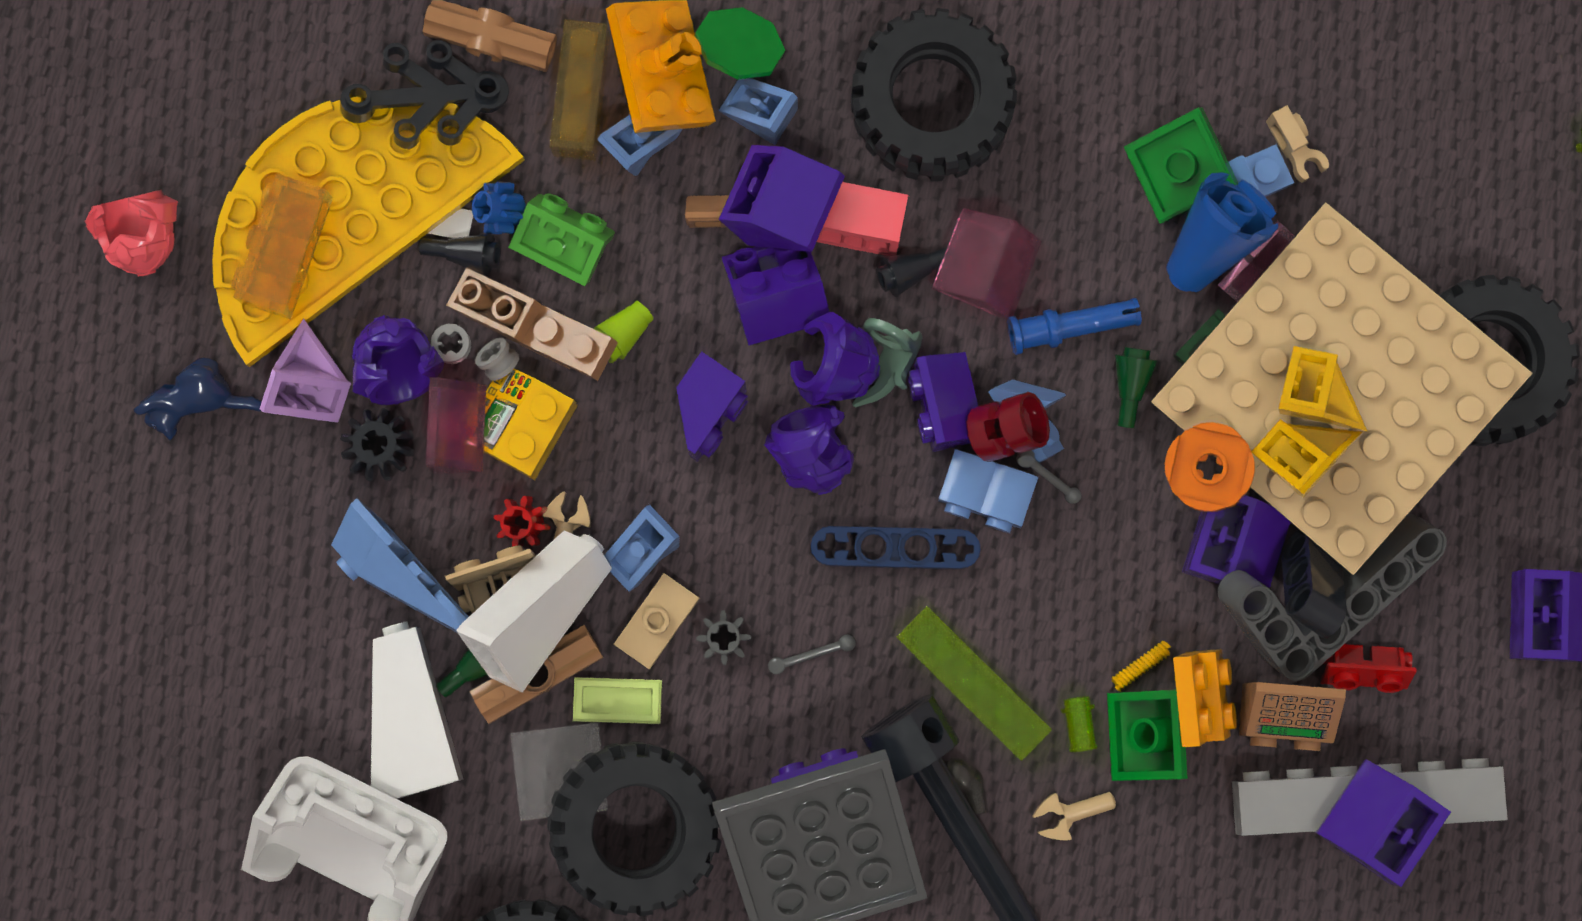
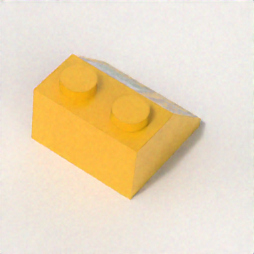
M513 369L505 377L491 382L462 432L460 439L535 480L578 405L570 397L536 378Z

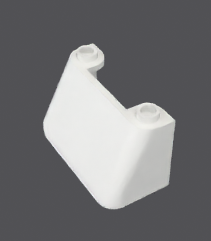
M308 756L297 757L285 765L253 815L241 870L261 880L274 882L286 878L298 862L374 900L367 921H413L443 854L448 838L447 831L436 818L317 759Z

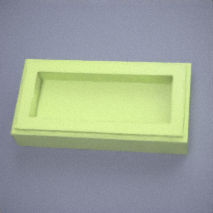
M574 677L573 721L661 724L662 680Z

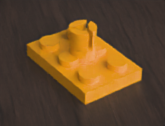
M687 0L613 3L606 8L634 132L698 128L709 126L716 122L700 54H702L701 45L694 36L695 32Z

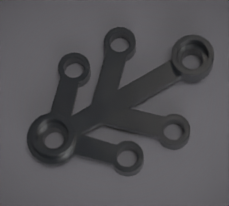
M434 40L428 44L426 62L433 69H443L461 84H444L409 59V51L404 45L391 43L383 51L384 67L392 73H399L417 87L371 91L365 85L353 84L345 88L341 94L340 111L348 121L363 123L373 116L375 109L421 106L410 119L399 120L394 126L393 138L396 145L403 149H411L419 143L420 134L449 103L465 102L454 116L447 115L442 117L437 125L439 141L451 146L458 144L462 140L463 131L480 112L492 113L503 107L508 99L509 88L505 79L499 74L491 71L476 73L452 56V48L446 41ZM436 51H441L446 56L444 58L438 59L435 58L432 55V53ZM397 54L402 56L403 60L395 62L390 60L389 56ZM484 86L493 87L495 91L491 93H485L480 88ZM362 97L365 99V101L361 103L353 102L350 98ZM451 126L457 129L458 132L447 134L443 129ZM403 130H410L414 133V136L405 138L399 133Z

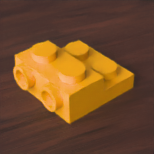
M1222 649L1192 651L1174 657L1182 747L1201 746L1210 741L1226 740L1231 736L1230 729H1236L1234 703H1227L1226 685L1232 684L1230 660L1223 659Z

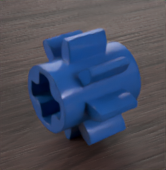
M498 181L496 183H484V190L479 191L475 195L472 202V214L477 222L485 223L484 233L513 234L514 226L519 224L520 219H523L526 204L523 196L513 193L514 183Z

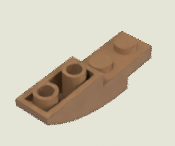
M468 268L465 269L446 306L521 346L597 381L618 344L612 337L545 307L535 299Z

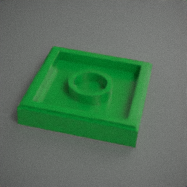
M1198 107L1124 146L1160 224L1190 211L1200 185L1211 173L1223 172L1230 174L1226 181L1234 185L1239 184L1203 107Z

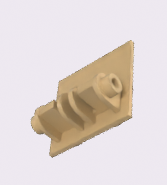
M520 545L509 547L497 552L498 559L481 564L479 559L460 563L454 567L455 573L446 575L445 578L458 591L464 589L465 595L458 597L460 607L465 613L471 611L473 614L491 597L487 584L490 583L492 593L495 594L498 591L496 581L502 579L503 584H506L509 581V576L512 578L536 556L531 549L523 551Z

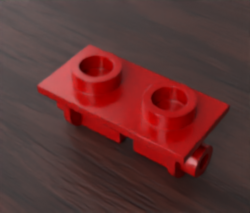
M1344 644L1323 663V665L1327 666L1321 677L1320 684H1330L1336 689L1353 690L1359 686L1377 687L1381 692L1395 693L1402 689H1408L1417 671L1415 667H1412V653L1404 652L1403 647L1371 646L1369 661L1363 658V645Z

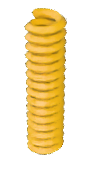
M1161 641V644L1158 643L1157 646H1154V649L1151 648L1150 651H1147V654L1144 653L1143 656H1140V659L1137 658L1136 661H1133V664H1129V666H1126V669L1119 671V674L1112 676V682L1116 685V690L1121 692V689L1135 681V678L1138 679L1139 676H1142V673L1145 674L1146 671H1149V668L1152 669L1153 666H1156V663H1160V661H1163V658L1170 656L1168 649L1171 646L1166 641Z

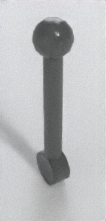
M1032 450L1017 454L1020 466L1034 469L1064 493L1068 503L1076 504L1081 500V491L1075 487L1070 488L1035 460V453Z
M845 634L837 642L785 659L774 657L769 661L768 669L773 674H780L785 670V667L841 649L846 652L854 649L856 641L852 635Z

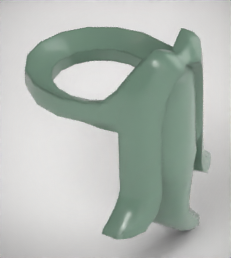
M868 318L863 325L864 331L884 349L879 357V377L872 383L875 385L864 396L857 397L853 401L852 405L854 407L880 400L890 393L895 385L902 390L907 389L906 378L919 352L923 339L920 331L912 334L908 329L901 330L886 321L876 318ZM876 331H880V332L885 333V334H887V335H886V336H883V335L879 334V333L876 332Z

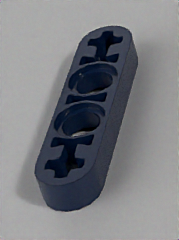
M847 526L821 528L812 537L810 546L815 560L826 566L965 569L976 562L981 550L977 537L970 531L963 529ZM827 534L835 535V542L849 543L847 534H857L854 544L857 560L846 559L849 550L835 551L834 558H826L825 551L818 550L817 544L818 542H824ZM876 535L884 540L886 552L880 559H868L861 552V543L867 536ZM914 536L924 538L930 548L928 556L920 561L908 558L904 549L906 541ZM934 536L944 537L942 545H955L957 538L962 537L964 538L965 545L972 546L973 552L966 554L963 562L956 561L957 557L954 553H942L943 562H934L937 551Z

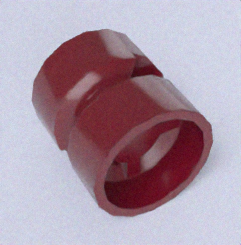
M1031 392L1008 397L1002 400V402L994 401L977 406L970 410L967 418V430L971 445L976 454L986 462L1009 457L1015 452L1024 453L1041 448L1049 440L1050 427L1046 410L1040 399Z

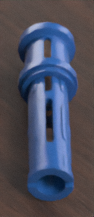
M1132 298L1127 301L1057 314L1056 310L1047 309L1043 311L1042 315L1024 319H1017L1016 316L1008 317L1007 327L1012 350L1015 355L1022 354L1023 349L1047 344L1050 348L1058 347L1059 344H1062V339L1133 325L1139 326L1142 322L1141 311L1123 315V313L1136 311L1140 307L1138 300Z

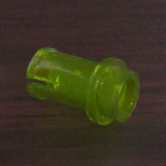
M1089 696L1063 699L1064 708H1061L1060 711L1066 715L1070 752L1097 749L1098 745L1096 744L1091 712L1092 709H1095V704H1090Z

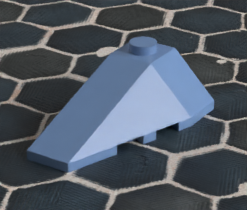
M356 498L350 504L331 544L341 556L336 561L338 566L353 581L360 577L376 589L457 633L458 627L469 616L385 521Z

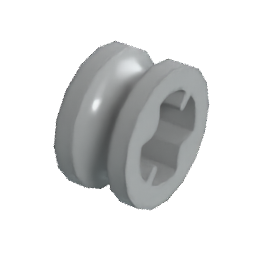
M448 323L441 325L435 330L431 337V346H434L444 363L457 364L468 357L471 351V340L462 327ZM456 334L461 335L462 340L458 341L462 348L457 354L450 350L445 355L440 351V348L444 347V344L440 342L444 335L451 338Z
M496 338L479 351L475 364L481 370H485V375L490 380L496 381L508 375L515 368L519 361V354L514 349L509 348V343L504 338Z

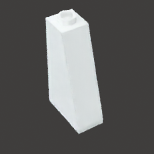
M564 530L458 627L457 633L490 678L520 692L525 690L612 569L602 553L604 551L603 546L596 539L586 534L579 537Z
M408 622L383 628L384 636L373 639L371 787L399 799L463 780L421 628L413 627L409 629Z

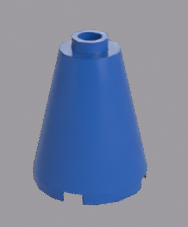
M1223 172L1211 173L1202 182L1166 266L1169 279L1176 288L1185 292L1201 291L1269 240L1278 229V223L1273 224L1272 221L1276 214L1274 207L1250 183L1241 180L1238 185L1231 184L1229 181H1226L1230 174Z

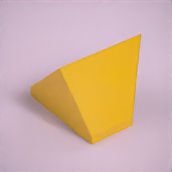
M1294 346L1280 399L1279 414L1367 431L1338 366V355Z
M1280 419L1251 452L1304 498L1363 431L1286 424Z

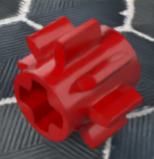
M523 496L520 506L513 499H505L504 504L507 510L503 514L494 515V519L500 521L502 529L497 534V538H512V547L519 545L523 547L524 539L531 546H539L540 540L537 535L542 530H550L551 526L544 523L542 516L547 511V507H532V496ZM517 516H522L524 520L529 521L527 529H522L520 525L515 524Z

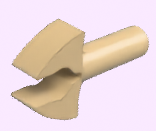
M565 491L560 493L548 505L543 517L553 519L556 525L554 539L564 530L573 534V531L580 526L591 527L590 513L582 495L579 497L578 511L569 518L568 522H565L566 518L562 513V506L567 494Z
M1107 792L1066 805L1059 802L1057 793H1053L1037 807L1032 817L1036 818L1048 812H1054L1057 815L1063 814L1064 817L1059 820L1057 826L1037 833L1051 839L1071 840L1072 837L1069 829L1073 822L1112 810L1116 806V801L1112 793Z

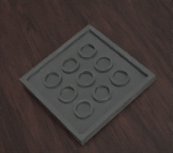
M885 749L712 802L749 921H856L927 898L890 761Z

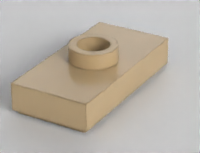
M663 573L614 645L650 670L700 598Z

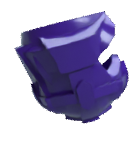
M828 312L811 320L805 325V332L810 335L819 331L822 332L825 343L824 356L816 375L812 371L804 369L803 361H793L790 363L791 377L800 395L812 406L826 404L830 400L841 401L864 396L868 391L869 385L879 377L880 365L878 364L879 355L872 337L860 327L856 328L854 324L834 312Z
M388 315L374 318L373 322L368 324L360 335L356 337L353 346V392L369 398L372 403L380 405L400 404L415 399L431 390L443 369L444 361L434 346L430 345L426 335L409 319L390 318Z
M818 405L796 410L779 418L771 425V432L767 435L764 446L781 466V472L789 486L804 488L813 493H818V495L827 494L842 484L841 480L845 474H850L854 463V456L848 449V445H843L834 433L835 428L845 418L844 412L837 410L836 406Z

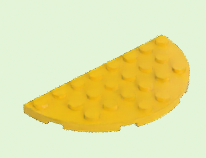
M362 97L350 98L353 102L361 103L365 101V99ZM340 100L335 102L327 101L299 114L282 125L258 147L245 163V169L236 181L232 191H229L226 196L214 237L212 259L213 284L217 292L222 321L235 349L245 364L251 367L291 337L303 318L308 324L473 200L479 191L484 190V183L497 182L525 161L523 155L495 127L478 117L463 131L462 140L458 144L449 146L441 143L437 137V125L442 117L447 115L454 116L460 108L454 103H449L420 134L419 143L411 149H403L396 145L393 138L394 126L399 120L410 119L421 106L375 109L373 116L368 121L353 123L343 117L340 111ZM451 126L443 129L447 134L458 132L457 129ZM403 130L399 133L405 138L414 136V133L410 130Z

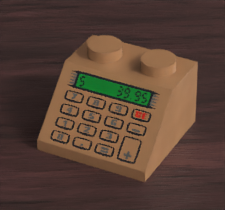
M1262 682L1243 683L1239 736L1250 737L1251 746L1277 748V739L1294 740V749L1320 751L1321 743H1334L1346 698V689Z

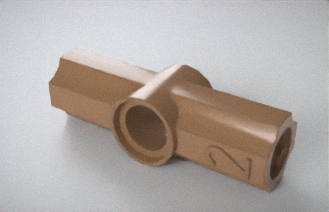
M432 0L425 14L422 31L424 36L464 47L468 53L479 57L480 53L491 56V61L501 62L504 59L547 72L551 64L557 41L556 34L516 23L513 18L499 11L488 8H479L476 11L443 0Z
M583 625L562 637L544 662L548 669V679L542 686L533 687L528 684L525 690L520 692L497 680L490 679L471 690L470 693L487 723L491 724L535 697L549 692L554 686L604 657L586 626Z

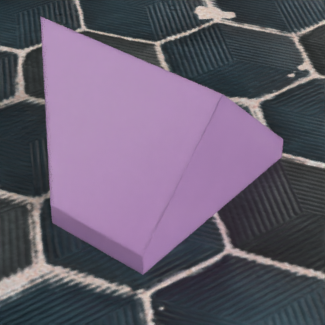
M304 318L272 369L260 410L264 413L338 423L351 382L346 379Z

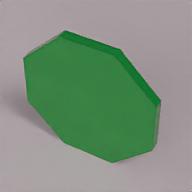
M743 7L709 11L694 35L701 45L702 55L706 64L737 80L770 76L785 53V48L774 24Z

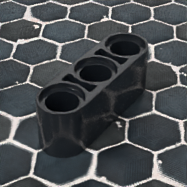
M1298 530L1289 538L1282 551L1285 611L1287 615L1320 637L1328 638L1340 628L1347 612L1343 566L1302 531Z

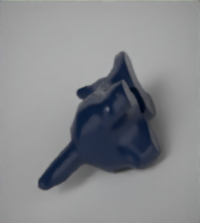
M198 358L176 376L175 384H164L142 400L133 410L137 415L146 414V425L163 433L168 440H171L177 434V425L184 416L210 412L220 408L261 411L262 401L250 396L232 395L228 382L220 374L218 363L210 358Z

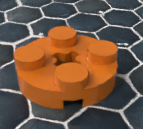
M1205 422L1185 430L1171 443L1165 459V475L1172 492L1186 506L1202 512H1218L1235 506L1249 491L1255 474L1254 457L1248 443L1236 430L1220 423ZM1208 455L1216 456V463L1219 466H1223L1222 473L1214 474L1212 480L1204 479L1203 471L1197 469L1198 462H1206Z

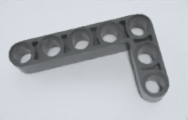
M1408 513L1354 575L1343 567L1347 612L1340 628L1328 638L1320 637L1287 615L1285 608L1275 594L1245 571L1236 570L1227 574L1218 587V597L1261 658L1289 680L1300 681L1311 675L1434 565L1444 554L1447 539L1440 529L1419 516Z

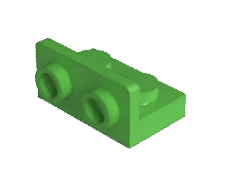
M538 194L527 203L523 219H520L508 248L586 286L593 276L605 246L612 240L615 231L606 227L607 223L596 215L590 213H583L582 215L568 207V203L559 196Z

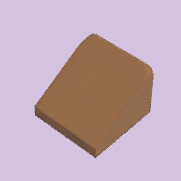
M688 196L685 210L687 226L689 228L726 227L718 219L729 196Z

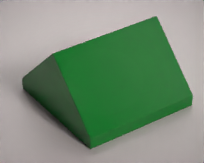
M1177 691L1107 693L1112 781L1188 779L1186 747H1182Z

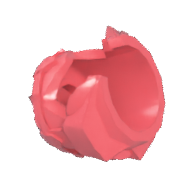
M157 190L92 206L85 220L86 227L94 239L99 241L105 258L110 264L127 273L137 274L138 277L148 276L156 273V269L164 264L173 250L175 241L173 222L176 221L178 201L164 195L162 190Z

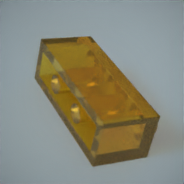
M564 19L549 146L554 157L596 161L597 139L600 130L610 44L608 24Z
M277 173L273 184L268 183L265 186L260 201V207L264 210L259 225L253 224L247 236L246 249H249L245 265L237 267L232 279L231 288L235 290L233 297L241 304L291 320L333 197L326 189Z

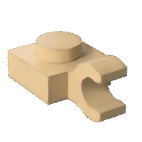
M1288 105L1270 115L1266 123L1284 156L1291 161L1294 175L1299 182L1303 183L1310 178L1304 168V164L1307 161L1316 163L1321 173L1329 168L1328 159L1322 152L1309 149L1306 146L1309 143L1306 139L1308 130L1298 113L1292 114Z

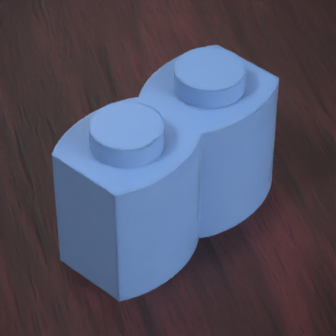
M955 449L938 501L946 504L944 512L964 519H969L972 512L987 517L986 526L1010 533L1012 526L1022 527L1038 477L1002 464L983 461L978 456Z

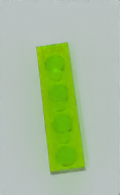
M928 606L896 637L1020 761L1052 731Z

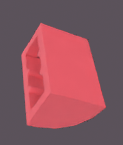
M842 182L817 242L885 256L896 255L908 195Z

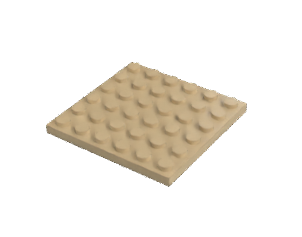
M1325 202L1151 403L1184 431L1205 422L1227 425L1242 436L1248 443L1251 451L1280 419L1286 424L1362 431L1279 414L1280 399L1293 347L1297 346L1337 354L1338 366L1367 431H1363L1304 498L1254 455L1255 474L1250 488L1348 572L1354 575L1532 375V372Z

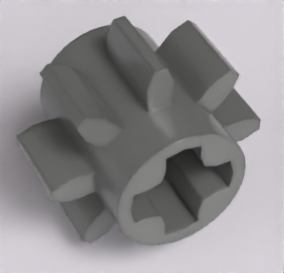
M722 610L720 621L715 624L707 618L703 619L704 624L709 630L707 635H700L696 637V640L708 642L710 648L705 652L704 657L706 659L712 657L716 652L721 655L723 666H726L728 654L735 652L738 657L743 658L745 656L738 647L740 641L751 640V635L739 633L738 628L744 621L742 617L736 619L732 624L727 621L725 610ZM720 626H728L729 633L736 634L737 636L736 641L730 642L728 650L724 651L720 650L718 643L711 640L712 635L719 634Z

